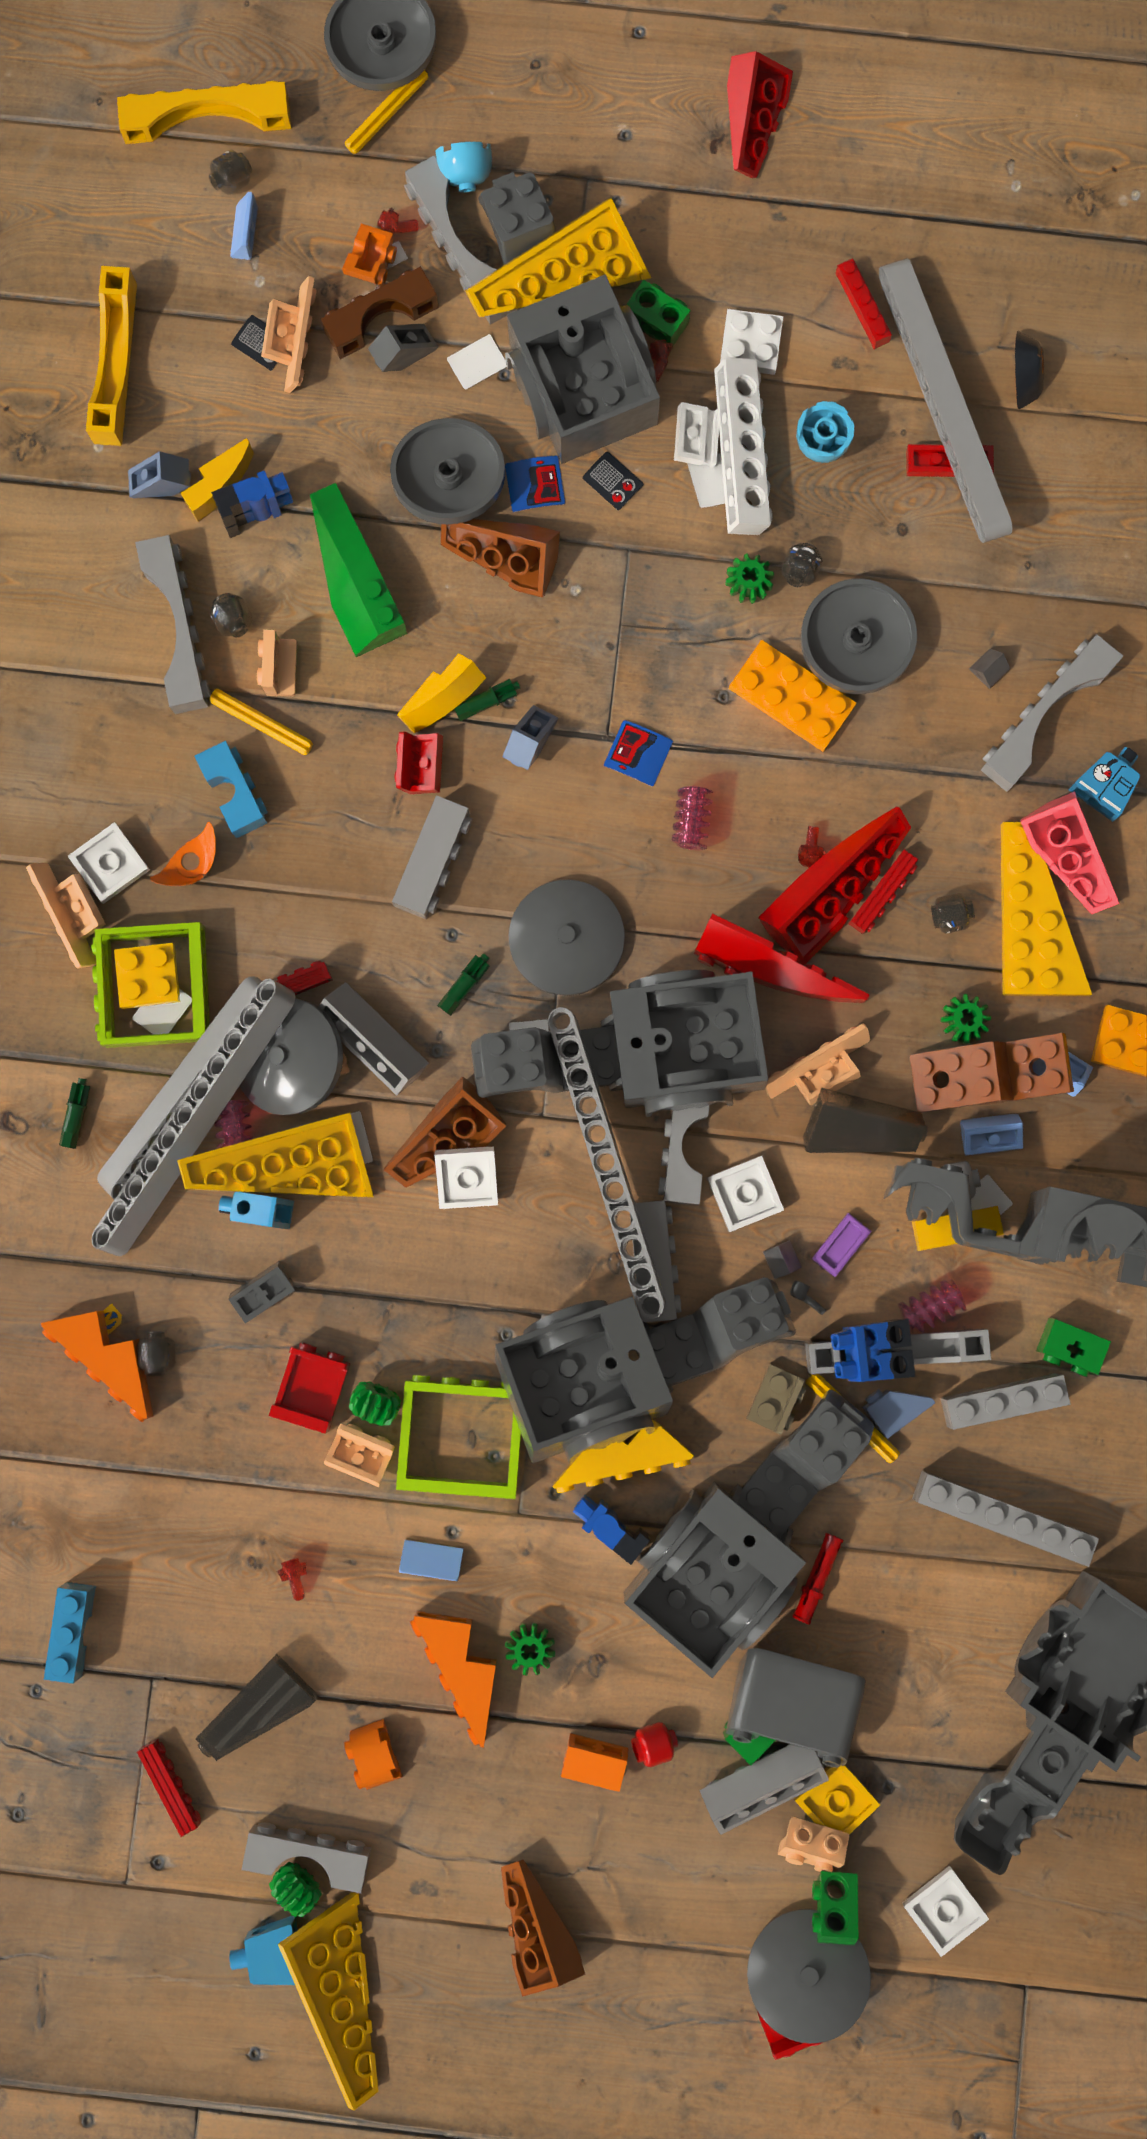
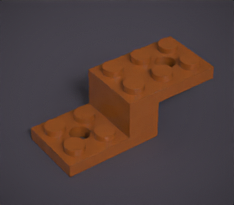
M1066 1033L1009 1042L991 1041L910 1055L917 1113L970 1105H990L1074 1092ZM1039 1058L1046 1063V1070L1042 1075H1037L1033 1071V1064ZM943 1071L949 1076V1083L945 1088L940 1087L937 1083V1077Z

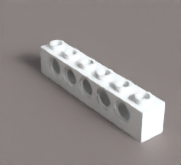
M725 357L714 369L727 530L728 534L760 535L772 522V510L769 508L768 499L770 483L766 475L768 457L764 452L765 427L762 425L761 416L763 400L760 398L759 393L761 374L757 369V360Z

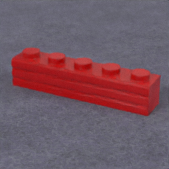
M852 258L837 265L835 274L854 308L873 349L889 343L892 334L854 259Z
M904 849L854 915L849 925L861 934H864L865 931L870 932L875 925L874 919L877 916L880 918L885 912V904L887 902L891 904L897 896L894 892L897 888L902 889L906 884L907 880L905 878L908 873L912 875L917 869L916 863L918 859Z
M319 960L310 964L311 967L298 968L294 970V974L289 976L284 974L277 977L276 982L293 990L295 995L333 981L327 964Z
M155 1739L141 1747L137 1754L180 1837L198 1828L201 1824V1817L199 1812L194 1810L190 1795L185 1793L182 1779L176 1776L174 1764L171 1759L167 1758L163 1743H159L158 1739Z

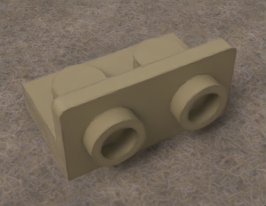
M769 1364L746 1419L780 1435L783 1430L788 1431L795 1414L791 1413L795 1402L800 1404L807 1387L803 1386L805 1380Z

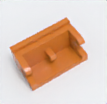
M570 1733L561 1777L620 1792L628 1760V1748Z

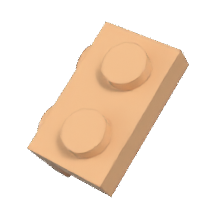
M263 630V639L258 641L259 657H262V668L258 667L257 669L258 685H261L267 696L293 697L296 694L297 641L295 639H279L275 630Z
M340 1424L324 1464L379 1487L393 1456L395 1446L385 1437L379 1435L373 1437L363 1433V1430L356 1425L347 1424L346 1426Z
M791 1817L787 1834L779 1844L778 1855L784 1856L787 1862L795 1865H803V1862L814 1865V1869L818 1872H836L845 1863L849 1834Z

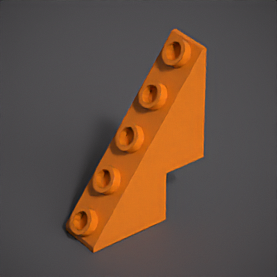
M104 1310L41 1323L44 1328L42 1331L44 1336L53 1343L58 1341L66 1348L64 1353L76 1363L80 1361L88 1368L86 1373L98 1383L100 1381L104 1382L110 1388L108 1393L119 1402L124 1400L131 1407L130 1413L136 1419L143 1422L145 1419L154 1417L139 1339L110 1345Z
M417 1611L414 1619L410 1621L412 1629L418 1638L422 1636L427 1644V1647L424 1648L425 1653L432 1665L437 1663L442 1673L439 1675L442 1686L446 1691L451 1690L456 1699L453 1702L454 1708L461 1719L466 1718L470 1726L467 1732L475 1746L479 1744L480 1747L484 1748L497 1660L468 1656L473 1619Z

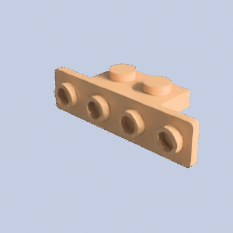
M308 276L300 286L297 307L272 299L269 303L261 357L288 365L284 392L291 393L297 386H300L304 377V369H301V364L308 351V342H305L306 332H309L312 324V315H309L310 306L313 305L316 297V289L313 288L314 277Z
M48 863L28 865L26 869L30 875L31 882L36 887L43 901L44 908L49 913L56 931L69 953L71 961L78 969L95 966L96 957L93 955L86 938L92 935L95 929H100L106 924L81 874H73L58 884Z
M863 1023L858 1027H852L834 1041L822 1044L817 1051L808 1056L798 1058L793 1065L771 1074L765 1087L769 1097L772 1099L796 1085L809 1105L812 1106L861 1077L860 1071L848 1054L870 1041L867 1026Z

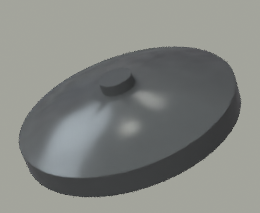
M337 0L326 18L324 41L330 62L346 81L363 89L385 91L410 83L426 69L436 48L435 20L425 0Z
M443 418L425 422L412 429L401 439L391 459L390 473L394 492L400 503L410 513L431 523L458 524L480 516L495 503L504 485L505 464L500 446L485 429L466 420Z
M848 579L829 586L812 601L806 611L801 627V649L810 670L827 686L849 694L873 693L894 683L907 669L917 644L916 622L906 601L892 588L870 579Z
M577 880L552 881L534 889L516 908L509 927L510 952L519 972L536 988L554 995L574 996L597 988L613 974L620 962L624 949V926L614 903L598 888Z
M295 998L293 1007L240 1084V1088L246 1097L262 1110L278 1115L302 1114L316 1108L325 1101L338 1082L343 1063L342 1042L332 1019L317 1005Z
M812 1909L790 1911L776 1917L767 1924L759 1933L752 1946L747 1969L749 1991L761 2017L779 2034L802 2043L827 2042L848 2031L864 2011L871 1986L868 1958L859 1939L855 1945L818 1943L817 1933L812 1931L813 1912L817 1913V1910ZM835 1917L827 1919L828 1926L832 1930H842V1924L839 1919Z

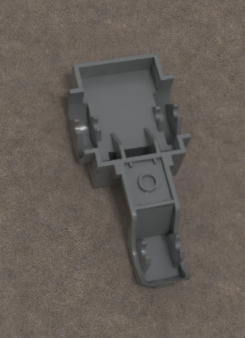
M514 172L494 179L492 180L493 187L484 190L478 197V201L482 205L497 239L503 266L556 232L551 211L535 175L530 172L516 177ZM606 274L507 314L509 345L512 349L505 353L508 370L513 368L518 389L524 397V403L532 408L538 439L550 436L561 464L658 425L660 396L656 390L655 370L647 342L630 307L627 304L619 306Z
M682 970L637 979L628 985V989L610 991L612 1014L600 1021L601 1027L581 1030L598 1087L609 1086L610 1092L623 1090L625 1108L644 1106L646 1117H652V1113L659 1110L680 1111L689 1108H702L716 1102H725L727 1106H733L732 1094L765 1090L768 1082L752 972L715 977V973L709 970ZM532 1027L488 1033L477 1038L471 1044L477 1094L481 1098L531 1090L551 1093L569 1091L550 1031ZM634 1038L642 1040V1046L638 1049L631 1046V1041ZM569 1043L565 1047L566 1057L570 1058L577 1055L579 1051L577 1043ZM584 1070L576 1072L573 1077L575 1085L585 1084L588 1074Z
M914 1158V1160L907 1162L903 1166L896 1165L894 1167L892 1181L886 1189L883 1199L901 1187L911 1186L906 1207L908 1221L917 1219L919 1211L922 1209L927 1214L926 1224L931 1225V1223L937 1222L947 1208L952 1238L956 1243L962 1246L1008 1255L1038 1265H1044V1263L1047 1264L1049 1262L1055 1263L1057 1261L1065 1262L1066 1256L1069 1254L1071 1258H1080L1083 1249H1086L1089 1253L1088 1262L1097 1261L1108 1248L1110 1249L1109 1259L1121 1257L1116 1282L1147 1288V1207L1050 1186L1031 1193L1026 1218L1016 1235L1009 1234L1000 1238L996 1237L997 1231L978 1228L973 1231L969 1175L962 1173L961 1167L944 1164V1167L937 1168L932 1166V1161L921 1158Z
M763 1277L718 1293L693 1314L651 1329L648 1323L642 1321L633 1296L609 1305L604 1300L576 1304L534 1322L524 1330L521 1336L495 1344V1362L532 1464L565 1452L568 1462L571 1463L575 1461L578 1454L587 1449H604L612 1443L624 1441L642 1429H646L647 1434L653 1433L655 1427L652 1420L667 1415L672 1405L673 1399L670 1393L673 1392V1385L720 1369L739 1355L753 1348L781 1338L794 1336L796 1329L790 1315L792 1312L783 1291L779 1290L776 1282ZM631 1350H635L639 1359L636 1361L629 1359L628 1353Z
M834 1390L826 1391L805 1421L787 1439L776 1445L743 1487L737 1483L732 1491L728 1493L714 1481L702 1496L694 1489L689 1492L690 1498L685 1507L673 1515L664 1529L659 1531L649 1551L644 1555L639 1554L636 1558V1561L643 1566V1569L623 1592L624 1604L713 1678L737 1647L745 1650L751 1646L769 1628L788 1603L798 1584L796 1575L806 1564L799 1552L790 1546L794 1532L790 1526L817 1492L838 1482L869 1444L874 1430L873 1423ZM747 1535H752L755 1538L754 1545L750 1547L744 1544V1538Z
M1085 1571L1081 1572L1065 1599L1053 1604L1037 1621L1019 1652L1014 1669L1015 1677L1005 1691L1025 1709L1026 1726L1031 1732L1006 1771L983 1774L955 1818V1843L967 1855L998 1875L1006 1872L1012 1855L1017 1856L1021 1853L1020 1844L1024 1838L1031 1837L1032 1826L1038 1821L1053 1819L1059 1813L1086 1769L1092 1772L1097 1763L1101 1761L1117 1772L1127 1755L1137 1762L1141 1758L1133 1749L1134 1736L1147 1731V1612ZM1065 1703H1067V1711L1065 1713H1060L1064 1708Z

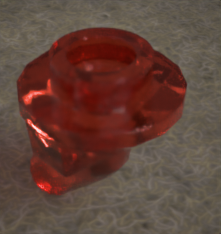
M392 207L388 212L384 210L381 213L377 223V227L391 232L393 235L395 232L418 231L419 228L416 219L399 221V214Z
M665 339L650 344L651 358L657 361L654 365L656 383H658L665 371L668 357L674 348L673 343H667Z
M808 826L806 844L801 845L798 850V861L802 866L811 867L826 854L824 848L817 846L820 829L818 827Z
M299 1558L281 1563L282 1569L278 1570L277 1574L282 1582L289 1580L293 1599L296 1601L302 1600L305 1597L301 1576L307 1575L306 1562L300 1563Z

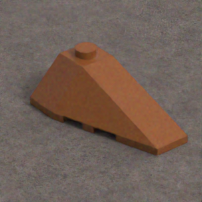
M472 519L458 524H441V545L468 562L474 561L484 567L489 575L493 577L499 576L509 583V587L516 591L542 598L545 596L558 560L560 531L535 525Z
M462 1077L441 1098L387 1163L384 1171L407 1188L436 1173L435 1150L486 1147L506 1127V1123L488 1098L479 1097L476 1087L466 1078Z
M522 1859L501 1867L505 1904L511 1910L512 1924L508 1925L509 1936L514 1937L516 1953L511 1955L512 1965L522 1997L559 1987L585 1975L582 1959L575 1941L525 1861Z

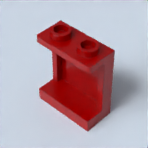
M300 1342L299 1347L292 1346L289 1353L291 1354L276 1401L271 1406L269 1416L326 1434L330 1430L351 1363L344 1361V1355L328 1351L326 1356L317 1353V1347Z

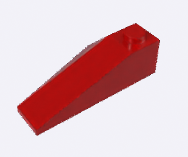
M757 51L731 56L727 82L733 168L735 171L752 179L758 176L769 149L767 142L771 132H776L779 125L777 122L778 115L781 109L786 108L793 76L791 69Z

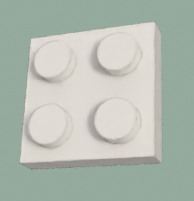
M727 309L720 362L725 357L757 360V369L760 373L775 375L783 316Z
M115 822L68 855V858L103 904L150 871L149 867Z
M494 1146L435 1150L439 1209L498 1205Z
M762 1156L707 1177L729 1232L784 1211Z
M950 1865L902 1902L904 1908L941 1957L989 1920L986 1913Z

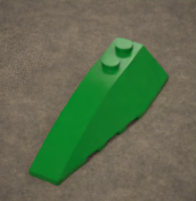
M333 483L310 494L331 606L355 657L408 634L399 610L337 484Z

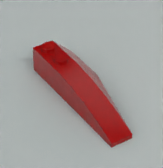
M896 806L831 849L801 874L758 917L769 935L785 951L797 955L801 965L804 966L844 926L849 919L846 917V914L853 904L858 905L864 897L862 894L864 888L870 880H876L881 873L879 870L885 858L890 859L910 831L911 826L901 808Z
M713 913L694 952L695 955L699 956L697 959L699 962L709 967H713L716 964L725 969L724 973L726 975L752 972L755 983L794 995L849 1003H864L869 997L868 993L838 977H832L831 980L825 978L827 973L814 964L801 965L797 955L789 951L777 952L774 950V943Z

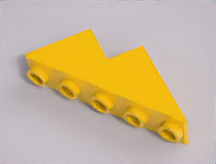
M652 1420L655 1430L651 1434H647L646 1429H642L636 1432L628 1442H615L604 1449H587L578 1454L575 1461L571 1462L553 1483V1488L557 1490V1493L574 1490V1484L583 1482L586 1483V1487L604 1483L603 1478L615 1476V1480L633 1477L632 1472L644 1469L645 1474L661 1471V1465L673 1463L674 1468L691 1464L690 1459L694 1455L657 1421Z

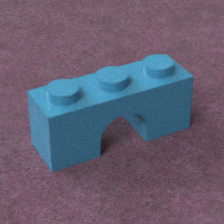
M224 741L194 756L206 781L212 788L222 783H231L235 786V794L232 800L219 808L236 838L267 824L264 815L268 811L261 797L255 799L251 790L256 788L248 772L243 774L239 764L243 763V760L236 747L230 748L228 743Z
M66 1582L57 1588L44 1680L74 1684L83 1676L87 1646H83V1634L87 1620L92 1616L96 1586Z

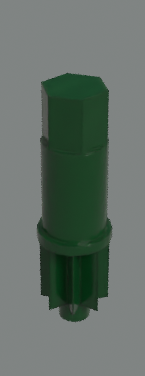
M508 679L463 701L455 708L459 720L463 721L517 696L516 690L520 689L518 681L512 683Z
M484 953L481 957L475 955L437 1006L451 1016L474 985L478 984V981L489 969L490 965L487 962L490 958Z
M78 1078L77 1083L72 1082L69 1099L66 1103L68 1106L60 1137V1146L76 1149L91 1087L86 1085L87 1079Z

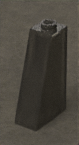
M821 1088L803 1135L805 1151L809 1153L916 1152L919 1143L924 1142L927 1136L928 1127L925 1125L921 1112Z
M276 1653L195 1738L199 1742L198 1748L207 1757L212 1756L217 1761L309 1708L319 1695Z

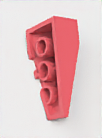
M1075 791L1044 804L1020 820L1031 848L1040 855L1049 865V868L1058 875L1091 914L1120 904Z

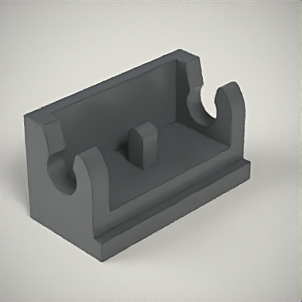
M277 1261L231 1292L228 1300L246 1324L295 1291L294 1283L284 1272L281 1262Z

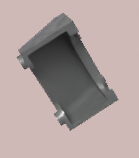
M748 1649L739 1663L726 1734L733 1735L734 1740L742 1743H751V1739H757L759 1736L818 1751L817 1756L822 1759V1763L826 1766L838 1768L840 1765L844 1766L848 1760L866 1680L852 1673L768 1650Z

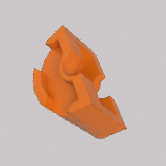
M361 223L354 240L352 253H348L343 265V274L377 285L386 282L388 263L393 264L397 254V247L392 246L393 233Z
M384 1719L350 1731V1740L344 1742L348 1759H354L357 1769L354 1771V1778L359 1789L365 1787L368 1790L403 1777L397 1757L392 1750L391 1739Z

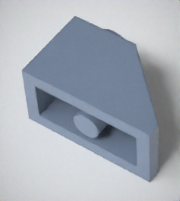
M159 451L128 470L129 497L174 496L189 488L191 481L189 459Z
M533 705L512 730L502 757L511 761L515 766L528 770L541 753L557 723L558 717Z
M878 1389L865 1399L867 1404L862 1408L881 1434L888 1439L934 1405L935 1401L928 1396L892 1390L881 1392Z

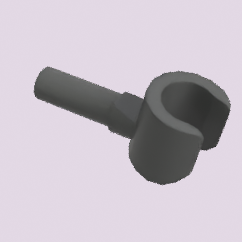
M795 1280L790 1289L791 1296L804 1301L819 1314L823 1315L826 1309L812 1297L807 1296L810 1286Z

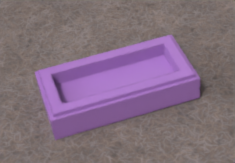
M847 1213L811 1259L833 1277H836L872 1231L851 1214Z

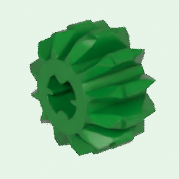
M746 553L744 554L743 561L735 558L733 560L734 567L727 568L726 574L729 577L726 579L725 585L732 587L730 590L731 596L740 594V603L744 602L745 597H749L751 604L755 603L756 596L763 600L766 598V591L772 590L773 583L770 580L774 578V572L768 571L769 561L759 563V554L755 556L754 560H750L749 554ZM745 576H746L747 578H752V577H754V578H755L754 582H753V580H751V579H749V580H747V581L744 580V579H745Z
M968 994L962 995L961 1002L958 998L953 997L950 999L952 1006L945 1005L942 1009L949 1015L940 1018V1022L949 1023V1026L943 1032L947 1034L953 1030L955 1033L952 1036V1041L954 1042L958 1041L961 1035L964 1044L970 1043L971 1037L975 1041H979L981 1039L980 1032L987 1033L989 1031L988 1026L982 1023L989 1022L992 1019L990 1015H983L982 1013L988 1009V1005L985 1004L979 1008L977 1005L980 998L977 996L972 999L971 1003ZM962 1012H964V1016L967 1014L971 1016V1020L965 1024L960 1021L963 1017Z
M371 1381L359 1382L351 1394L348 1407L354 1416H358L361 1420L368 1421L370 1424L374 1423L379 1426L391 1425L400 1410L401 1399L396 1392L389 1390L388 1387L374 1384Z
M535 1622L532 1624L531 1631L527 1630L525 1623L520 1624L522 1634L512 1630L510 1636L515 1641L508 1640L505 1642V1647L512 1650L506 1653V1660L516 1659L512 1664V1669L517 1670L520 1665H523V1675L525 1676L528 1675L529 1667H533L535 1675L540 1674L539 1664L548 1669L550 1662L546 1657H555V1651L548 1648L555 1644L554 1638L544 1639L548 1634V1629L544 1628L540 1633H537L538 1624ZM535 1644V1652L537 1653L529 1652L525 1654V1646L523 1645L531 1646Z
M287 1862L284 1866H281L269 1883L272 1890L271 1895L276 1898L277 1904L281 1905L284 1911H289L294 1917H304L307 1913H310L318 1903L322 1893L319 1889V1883L313 1878L314 1875H310L307 1869H303L298 1863Z

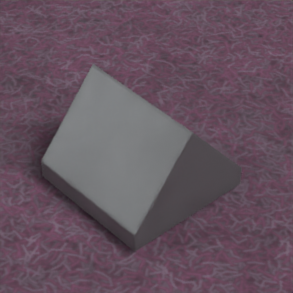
M989 649L969 668L989 689L1010 669L1004 653Z
M790 1240L763 1252L774 1279L802 1268Z

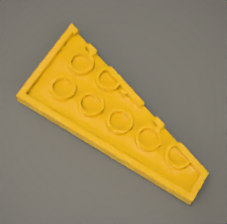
M608 198L466 289L465 292L478 316L484 317L529 306L605 274L611 287L650 279L651 276L612 198Z
M1003 822L1001 824L1003 996H1091L1092 992L1046 862L1031 848L1021 822Z
M350 1113L177 1160L185 1189L374 1197Z
M356 1892L349 1893L278 1944L347 2106L353 2111L379 2092L375 2053L372 2052L370 2033L373 2032L372 2021L368 2017L367 2007L370 2001L365 1954L362 1953L360 1934L363 1932L362 1922L358 1918L357 1905L360 1904L359 1893Z

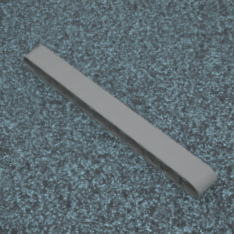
M908 258L881 266L879 268V279L977 535L982 543L1012 534L1010 515L913 266Z
M270 978L263 980L257 986L95 1228L91 1238L94 1248L116 1256H123L129 1251L180 1175L177 1160L193 1156L295 1003V993L293 990Z
M559 1007L552 1010L548 1017L551 1035L637 1309L644 1318L656 1319L662 1316L666 1310L665 1296L578 1020L570 1010ZM561 1015H568L570 1017V1024L565 1029H557L556 1020ZM569 1043H577L579 1046L577 1055L570 1058L566 1057L565 1047ZM580 1070L586 1071L588 1074L586 1083L580 1086L575 1085L573 1081L575 1073ZM588 1098L595 1099L597 1104L596 1110L591 1114H585L582 1110V1104ZM597 1126H602L606 1133L605 1138L600 1142H594L591 1138V1131ZM606 1154L612 1155L615 1162L612 1169L604 1171L600 1167V1159ZM618 1182L623 1186V1195L618 1199H612L608 1192L611 1184ZM623 1211L630 1212L633 1219L631 1225L627 1228H622L617 1221L618 1215ZM632 1239L638 1240L642 1247L640 1254L635 1257L630 1256L626 1250L627 1243ZM640 1268H645L650 1273L651 1278L646 1285H640L635 1279V1274ZM649 1297H654L659 1301L660 1308L655 1314L648 1313L644 1308L645 1300Z

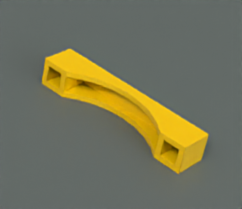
M268 81L263 84L252 85L242 83L231 87L212 86L209 89L198 90L187 88L177 92L157 91L154 94H128L123 97H117L119 129L125 144L154 142L162 133L176 124L202 116L238 118L253 124L262 131L291 129L289 96L285 82Z
M101 266L99 285V362L95 386L88 402L86 432L92 442L99 445L122 446L137 291V282L129 267Z

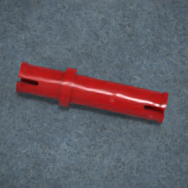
M827 1532L825 1533V1538L807 1583L801 1587L800 1591L803 1593L792 1616L793 1618L808 1625L811 1624L818 1602L824 1598L825 1594L822 1592L841 1544L844 1541L843 1539Z

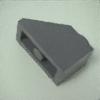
M425 324L387 325L368 350L382 372L401 371L434 352L438 345Z

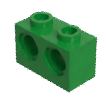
M646 280L641 282L626 303L634 313L642 332L670 350L690 321L691 310L688 309V306L682 300L673 299L665 294V291L655 283L650 284ZM644 302H649L653 304V306L645 308L641 304ZM672 317L677 321L674 323H668L664 319Z
M821 1871L817 1881L813 1880L812 1899L817 1900V1913L813 1912L812 1931L817 1933V1942L855 1945L859 1939L858 1874ZM827 1886H837L842 1892V1897L838 1899L831 1897L828 1894ZM830 1917L839 1919L842 1924V1930H832L828 1926L827 1919Z

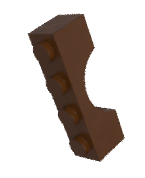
M420 266L414 270H406L399 278L389 283H381L374 291L365 296L359 295L353 298L349 304L340 309L330 310L326 313L325 317L321 318L325 334L341 360L365 347L364 335L366 328L376 316L385 312H399L415 321L439 308L437 294Z

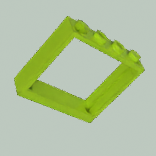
M200 922L95 929V937H93L91 949L93 955H96V966H93L92 976L94 983H97L98 995H94L95 1012H99V1024L95 1025V1032H97V1041H100V1045L106 1048L197 1042L210 1025L205 926ZM189 936L193 1032L115 1037L111 942Z
M413 1375L412 1380L407 1379L404 1386L396 1490L516 1499L521 1432L514 1412L508 1483L407 1475L414 1391L508 1398L503 1382H501L500 1387L489 1386V1380L472 1379L471 1384H461L460 1378L442 1377V1382L430 1381V1376Z

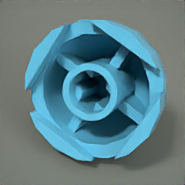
M459 142L451 144V150L444 152L443 146L436 149L437 164L443 175L448 178L449 185L459 187V192L475 191V185L483 183L490 175L492 169L491 145L487 144L483 148V142Z
M821 401L803 411L798 420L796 439L800 450L807 458L815 462L829 463L839 459L846 453L853 440L855 426L853 420L851 421V418L847 415L848 411L843 406L835 402Z

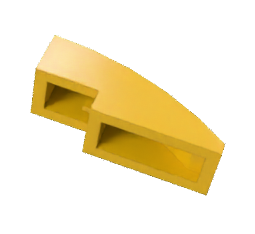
M247 438L198 468L203 479L181 492L185 503L198 522L217 508L211 492L239 482L248 469L254 452Z
M458 653L441 675L434 671L430 674L397 716L412 732L416 733L446 716L459 706L480 686L486 677L472 660Z
M998 1206L972 1210L973 1231L978 1228H986L997 1231L996 1236L1004 1235ZM949 1215L940 1216L937 1222L931 1223V1225L926 1224V1219L912 1221L917 1251L958 1244L952 1238Z

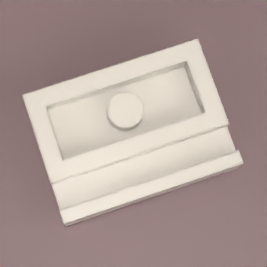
M680 403L677 412L674 461L700 466L705 464L709 465L710 468L716 465L719 436L718 409L714 411L704 406Z

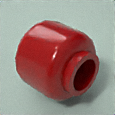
M657 1722L637 1729L635 1738L631 1739V1744L637 1762H643L646 1767H654L673 1759L674 1748L678 1747V1740L673 1729L668 1730L662 1722Z

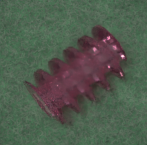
M696 786L678 789L677 795L681 799L676 801V807L679 810L674 815L678 822L673 824V830L678 833L673 834L671 840L680 848L690 850L707 849V846L699 843V841L708 838V834L702 832L701 828L710 826V823L702 820V817L711 816V812L704 809V806L712 805L713 801L705 797L706 794L713 793L712 790Z
M230 1100L219 1117L222 1118L215 1121L214 1126L223 1130L216 1133L215 1138L224 1140V1142L218 1144L216 1149L253 1139V1136L244 1134V1131L252 1128L251 1124L243 1123L244 1119L251 1116V1113L242 1111L243 1107L250 1104L249 1101Z
M952 1279L951 1284L946 1280L941 1281V1290L934 1285L931 1286L930 1295L925 1291H921L919 1293L920 1301L912 1296L909 1298V1306L904 1302L898 1304L903 1319H909L910 1331L914 1333L913 1329L916 1328L923 1334L925 1332V1322L934 1328L935 1317L943 1323L946 1322V1311L955 1317L956 1306L964 1312L967 1311L964 1298Z

